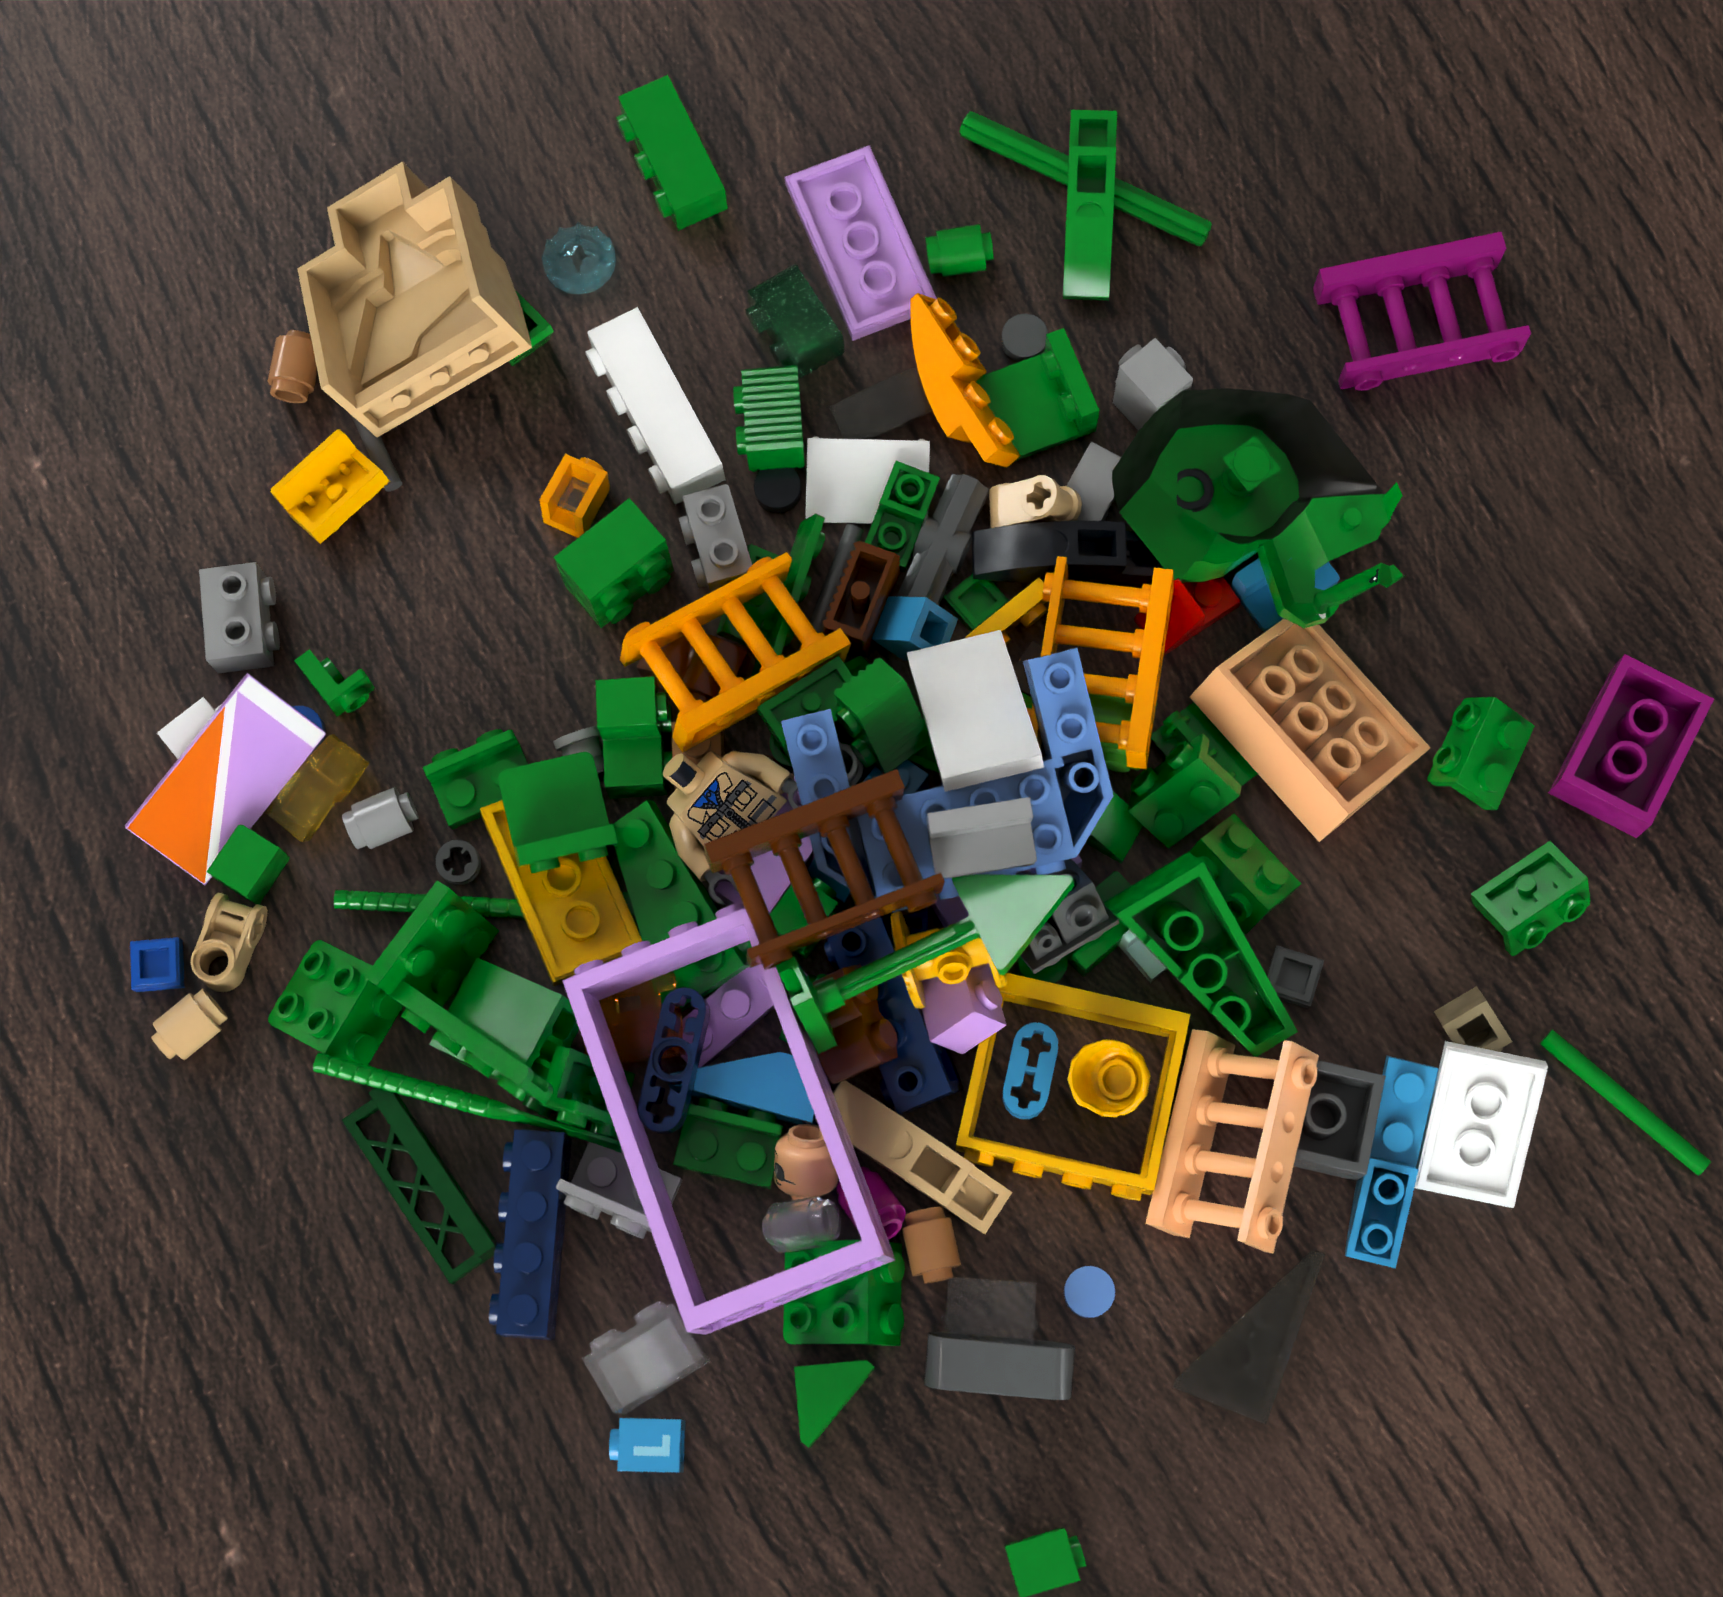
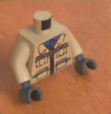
M710 751L695 765L685 755L680 753L674 756L663 770V777L677 787L666 803L674 812L669 826L678 856L700 881L707 880L710 884L709 893L712 899L718 904L725 905L715 893L716 886L722 881H728L733 884L734 889L738 892L732 876L720 874L719 872L712 874L705 857L704 844L774 817L787 802L781 795L784 792L788 794V801L791 807L795 809L802 806L797 800V784L793 780L794 775L763 754L731 751L722 757Z

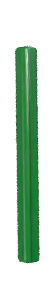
M969 112L964 117L959 131L961 137L1068 186V155L975 112ZM1115 177L1114 208L1196 246H1202L1205 243L1212 227L1210 221Z

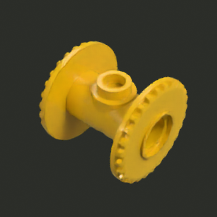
M896 911L891 914V928L895 951L941 930L935 928L910 935L902 912ZM979 938L902 973L910 999L914 1007L920 1009L926 1007L922 983L926 979L938 977L946 984H957L967 978L972 967L989 963L997 987L1001 988L1007 985V974L1000 975L997 972L982 940Z

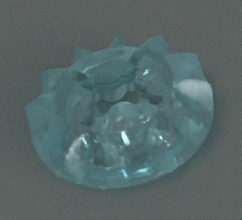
M580 222L566 229L559 227L557 234L551 240L546 239V248L543 256H541L545 274L550 282L560 290L572 294L589 293L603 286L611 277L616 264L615 249L610 237L603 234L597 225L592 228L584 226ZM577 244H581L585 255H591L590 257L583 258L580 272H577L572 259L566 258L567 256L574 255Z

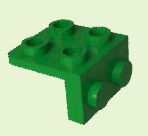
M579 752L502 770L499 773L498 784L518 867L529 865L531 874L560 867L558 858L577 853L580 862L609 856L607 846L618 843L614 824H609L595 761L589 752Z
M317 940L311 945L282 995L276 1001L274 1008L269 1014L268 1022L271 1026L320 1053L369 1065L403 1006L365 978L372 965L322 940Z
M862 1240L791 1242L785 1249V1271ZM889 1242L896 1259L895 1261L785 1303L783 1318L784 1340L788 1344L795 1345L862 1344L901 1346V1331L904 1325V1313L901 1308V1280L905 1271L902 1244Z

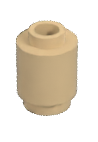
M201 989L195 995L192 993L187 994L155 1020L152 1024L157 1032L151 1038L167 1058L172 1059L177 1054L185 1061L222 1030L220 1025L228 1019V1016L205 989Z

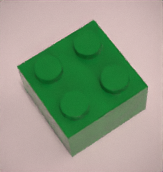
M630 498L554 556L566 588L600 628L609 622L615 624L624 619L634 608L633 603L647 592L654 594L662 589L669 582L670 574L674 571L666 539Z

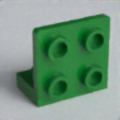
M1064 328L1046 334L1044 353L985 374L976 381L988 394L991 401L988 406L995 417L1004 421L1013 432L1014 439L1012 443L1021 455L1017 460L1096 432L1100 410Z

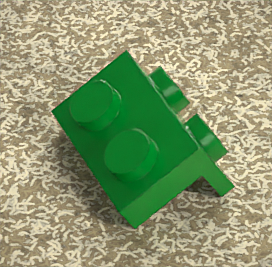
M840 656L832 659L757 707L758 714L788 759H790L781 721L831 709L835 729L841 726L835 715L841 710V707L834 692L835 688H842L843 682H850L852 674Z
M1496 697L1464 698L1461 705L1455 710L1452 717V725L1447 736L1433 758V766L1427 781L1434 786H1451L1484 810H1497L1535 725Z
M1203 733L1189 743L1185 740L1177 744L1162 764L1154 770L1151 767L1143 770L1131 784L1132 794L1128 812L1168 849L1240 796L1242 785L1207 754L1210 740Z
M1235 813L1203 836L1189 851L1204 862L1244 934L1251 931L1264 916L1288 898L1301 885L1297 878Z
M556 1046L546 1079L553 1086V1094L545 1105L541 1102L539 1104L558 1111L557 1121L581 1128H586L588 1122L591 1124L590 1132L618 1140L589 1055L571 1048ZM624 1070L631 1089L635 1074Z

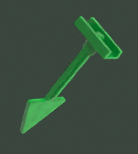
M972 874L953 877L954 887L968 912V916L965 919L835 980L832 976L813 985L795 957L777 964L775 967L791 996L790 1000L815 1049L820 1054L837 1046L827 1013L846 1005L845 1000L974 939L979 938L982 940L997 972L1000 975H1005L1074 887L1072 876Z

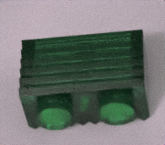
M794 264L747 291L750 307L745 309L747 317L758 334L766 331L774 344L770 345L769 349L779 367L797 365L799 379H802L804 375L810 374L813 370L826 365L828 361H833L837 356H841L845 352L844 337L841 331L833 322L832 317L824 308L817 294L814 293L803 273L799 270L798 265Z

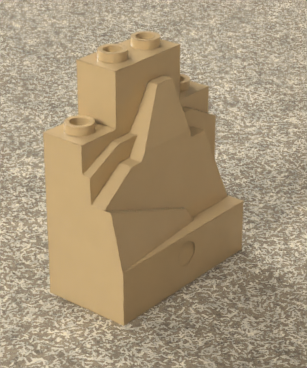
M402 161L327 207L335 246L297 268L320 386L324 392L376 437L383 435L532 348L523 310L505 261L491 247L487 229L480 220L477 204L451 176L428 188Z

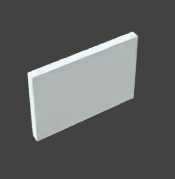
M818 436L807 438L806 519L814 514L825 517L824 523L872 524L895 461L929 473L930 441L924 439L917 441L819 438ZM927 511L926 517H925V519H924V522H925L926 519L928 518V511Z

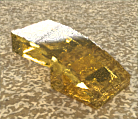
M331 734L304 761L265 813L300 842L310 841L334 804L345 801L370 763L337 736Z

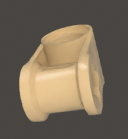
M1037 475L1015 483L999 484L989 489L991 528L1036 522L1076 521L1081 513L1082 501L1077 491L1067 486H1059L1054 479L1046 475Z
M219 892L213 897L208 906L204 926L190 962L192 971L209 988L216 992H228L241 984L255 946L264 932L268 911L266 906L257 904L252 908L229 901L228 895ZM228 956L229 960L226 969L221 974L209 975L208 970L211 962L217 957Z

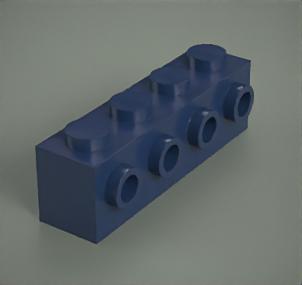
M892 912L827 937L828 941L824 943V948L831 965L836 970L858 964L863 967L895 952L891 928ZM902 974L877 985L879 1011L884 1019H887L893 1025L897 1034L896 1048L898 1058L879 1066L883 1079L880 1080V1089L887 1104L890 1107L895 1106L898 1114L907 1113L964 1090L949 1050L930 1042L922 1009L914 1007Z
M514 1129L513 1142L505 1143L503 1170L504 1172H510L509 1192H501L498 1209L499 1222L506 1223L504 1243L497 1242L494 1253V1273H501L499 1294H492L489 1306V1323L496 1325V1335L513 1338L555 1340L566 1205L564 1204L566 1195L556 1189L559 1179L565 1181L569 1179L572 1139L565 1132Z

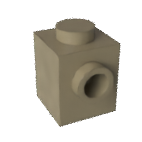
M1477 986L1434 1011L1453 1043L1501 1052L1503 1047L1512 1042Z

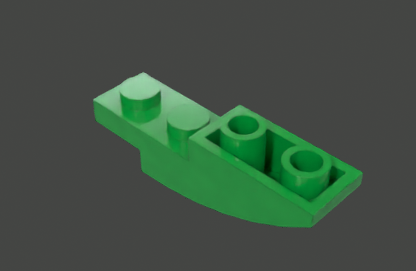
M1071 110L1063 299L1109 300L1117 111Z

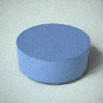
M1084 1266L1076 1269L1071 1273L1064 1285L1065 1302L1069 1309L1080 1317L1095 1318L1104 1314L1111 1307L1115 1298V1286L1111 1277L1104 1270L1095 1266Z

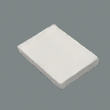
M1445 1041L1416 1165L1419 1170L1414 1188L1514 1208L1548 1069L1546 1061Z

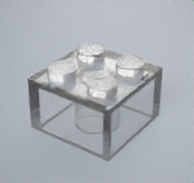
M658 1301L637 1313L633 1317L637 1325L626 1332H617L615 1328L589 1344L593 1352L582 1359L613 1413L622 1415L629 1413L711 1362L697 1335L686 1331L679 1308L673 1303L666 1306Z

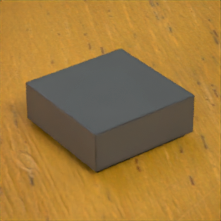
M1277 945L1267 977L1281 1001L1309 1009L1312 1005L1324 960Z

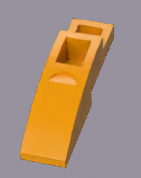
M916 293L911 298L913 349L919 376L936 419L947 437L967 443L972 442L984 462L1009 467L1021 455L1012 443L1014 439L1013 432L1004 421L995 417L988 406L991 402L988 394L976 383L987 372L978 359L980 355L978 346L968 335L961 333L954 322L957 319V315L942 298L933 299Z

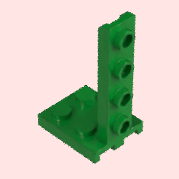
M437 880L365 975V978L406 1009L401 1017L425 1034L430 1026L433 1027L437 1032L432 1039L456 1056L462 1048L469 1052L464 1061L487 1078H490L494 1071L498 1072L502 1077L497 1084L514 1097L523 1101L526 1095L529 1094L545 1105L553 1094V1086L534 1073L530 1067L443 1008L444 1004L458 989L460 983L470 971L476 958H479L487 950L499 930L455 892Z

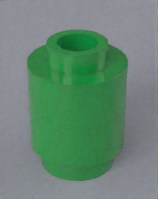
M980 224L937 230L936 236L925 237L930 274L942 273V277L986 271V261L994 260L990 232L982 233Z

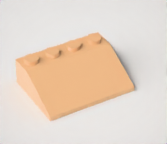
M1282 619L1217 666L1190 696L1192 701L1318 842L1338 828L1431 748L1320 625L1302 628L1286 619Z

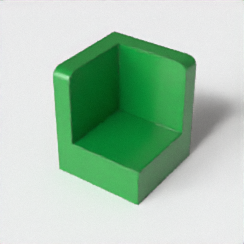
M238 825L206 872L224 886L257 905L261 903L288 863L290 857L281 848L246 826Z

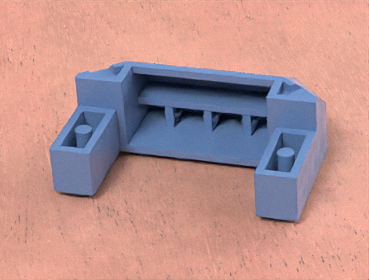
M1078 648L1023 661L1046 757H1043L1044 768L946 792L943 786L903 795L902 800L896 802L898 807L894 810L923 879L935 875L926 823L927 813L1030 797L1033 812L1031 827L1037 861L1029 866L975 875H1016V872L1032 868L1036 869L1037 875H1046L1066 869L1064 860L1077 857L1113 798ZM831 709L781 721L802 806L850 787ZM866 813L848 820L850 826L847 828V832L875 898L903 888V883L876 819H870ZM820 832L810 835L817 869L848 887L828 837H822ZM952 878L944 879L945 884L942 892L938 893L939 900L958 897L959 895L954 887ZM905 906V907H903V908H900V909H898V910H895V911H893V912L901 911V910H906V909H907V906Z

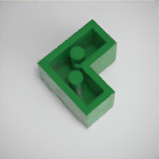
M654 676L595 680L597 728L603 740L604 785L609 798L667 795V779L663 777V770L672 759V751H665V734L672 733L671 722H673L672 706L668 705L667 692L659 691Z

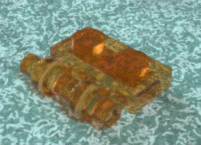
M674 971L599 1000L621 1064L649 1060L662 1007L660 992L676 989L677 984ZM639 995L641 1009L620 1012L618 998ZM676 1006L674 1014L681 1018L679 1033L669 1029L667 1037L683 1039L681 1007ZM584 1043V1054L589 1055ZM671 1047L664 1052L662 1058L686 1055L681 1047Z

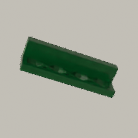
M374 1088L368 1092L372 1099L342 1119V1121L449 1283L454 1284L494 1256L497 1241L399 1094ZM380 1110L391 1126L387 1143L369 1140L359 1126V1123ZM397 1137L403 1145L396 1144ZM374 1147L386 1149L383 1161ZM394 1151L409 1153L417 1165L414 1183L397 1181L390 1173ZM424 1177L430 1186L422 1185ZM401 1188L413 1190L411 1201L408 1200ZM421 1191L435 1193L445 1207L442 1224L424 1222L418 1215L417 1208ZM451 1218L457 1227L449 1226ZM428 1229L440 1230L438 1243ZM448 1232L463 1234L475 1252L473 1256L453 1268L444 1254Z

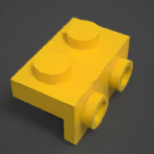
M337 429L271 488V494L291 518L321 544L365 503L370 501L390 480L378 466L354 446L343 431Z

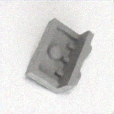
M723 484L682 496L687 516L678 518L686 545L696 544L700 558L691 561L698 588L708 586L711 593L726 585L727 581L746 574L747 570L752 566L745 538L728 485Z

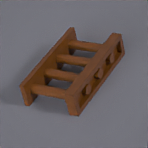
M897 769L704 844L705 857L712 874L724 869L726 875H732L759 941V945L747 949V961L750 968L759 964L763 965L764 970L775 968V965L792 958V951L907 906L909 912H915L938 901L936 894L942 892L945 884L942 873L923 879L894 811L898 807L896 802L902 800L905 789ZM866 813L870 819H876L904 886L878 898H875L847 832V828L850 826L848 820ZM820 832L822 837H828L856 904L855 907L827 917L799 850V847L802 845V838ZM772 851L774 856H780L808 924L782 936H779L750 867L754 864V857Z

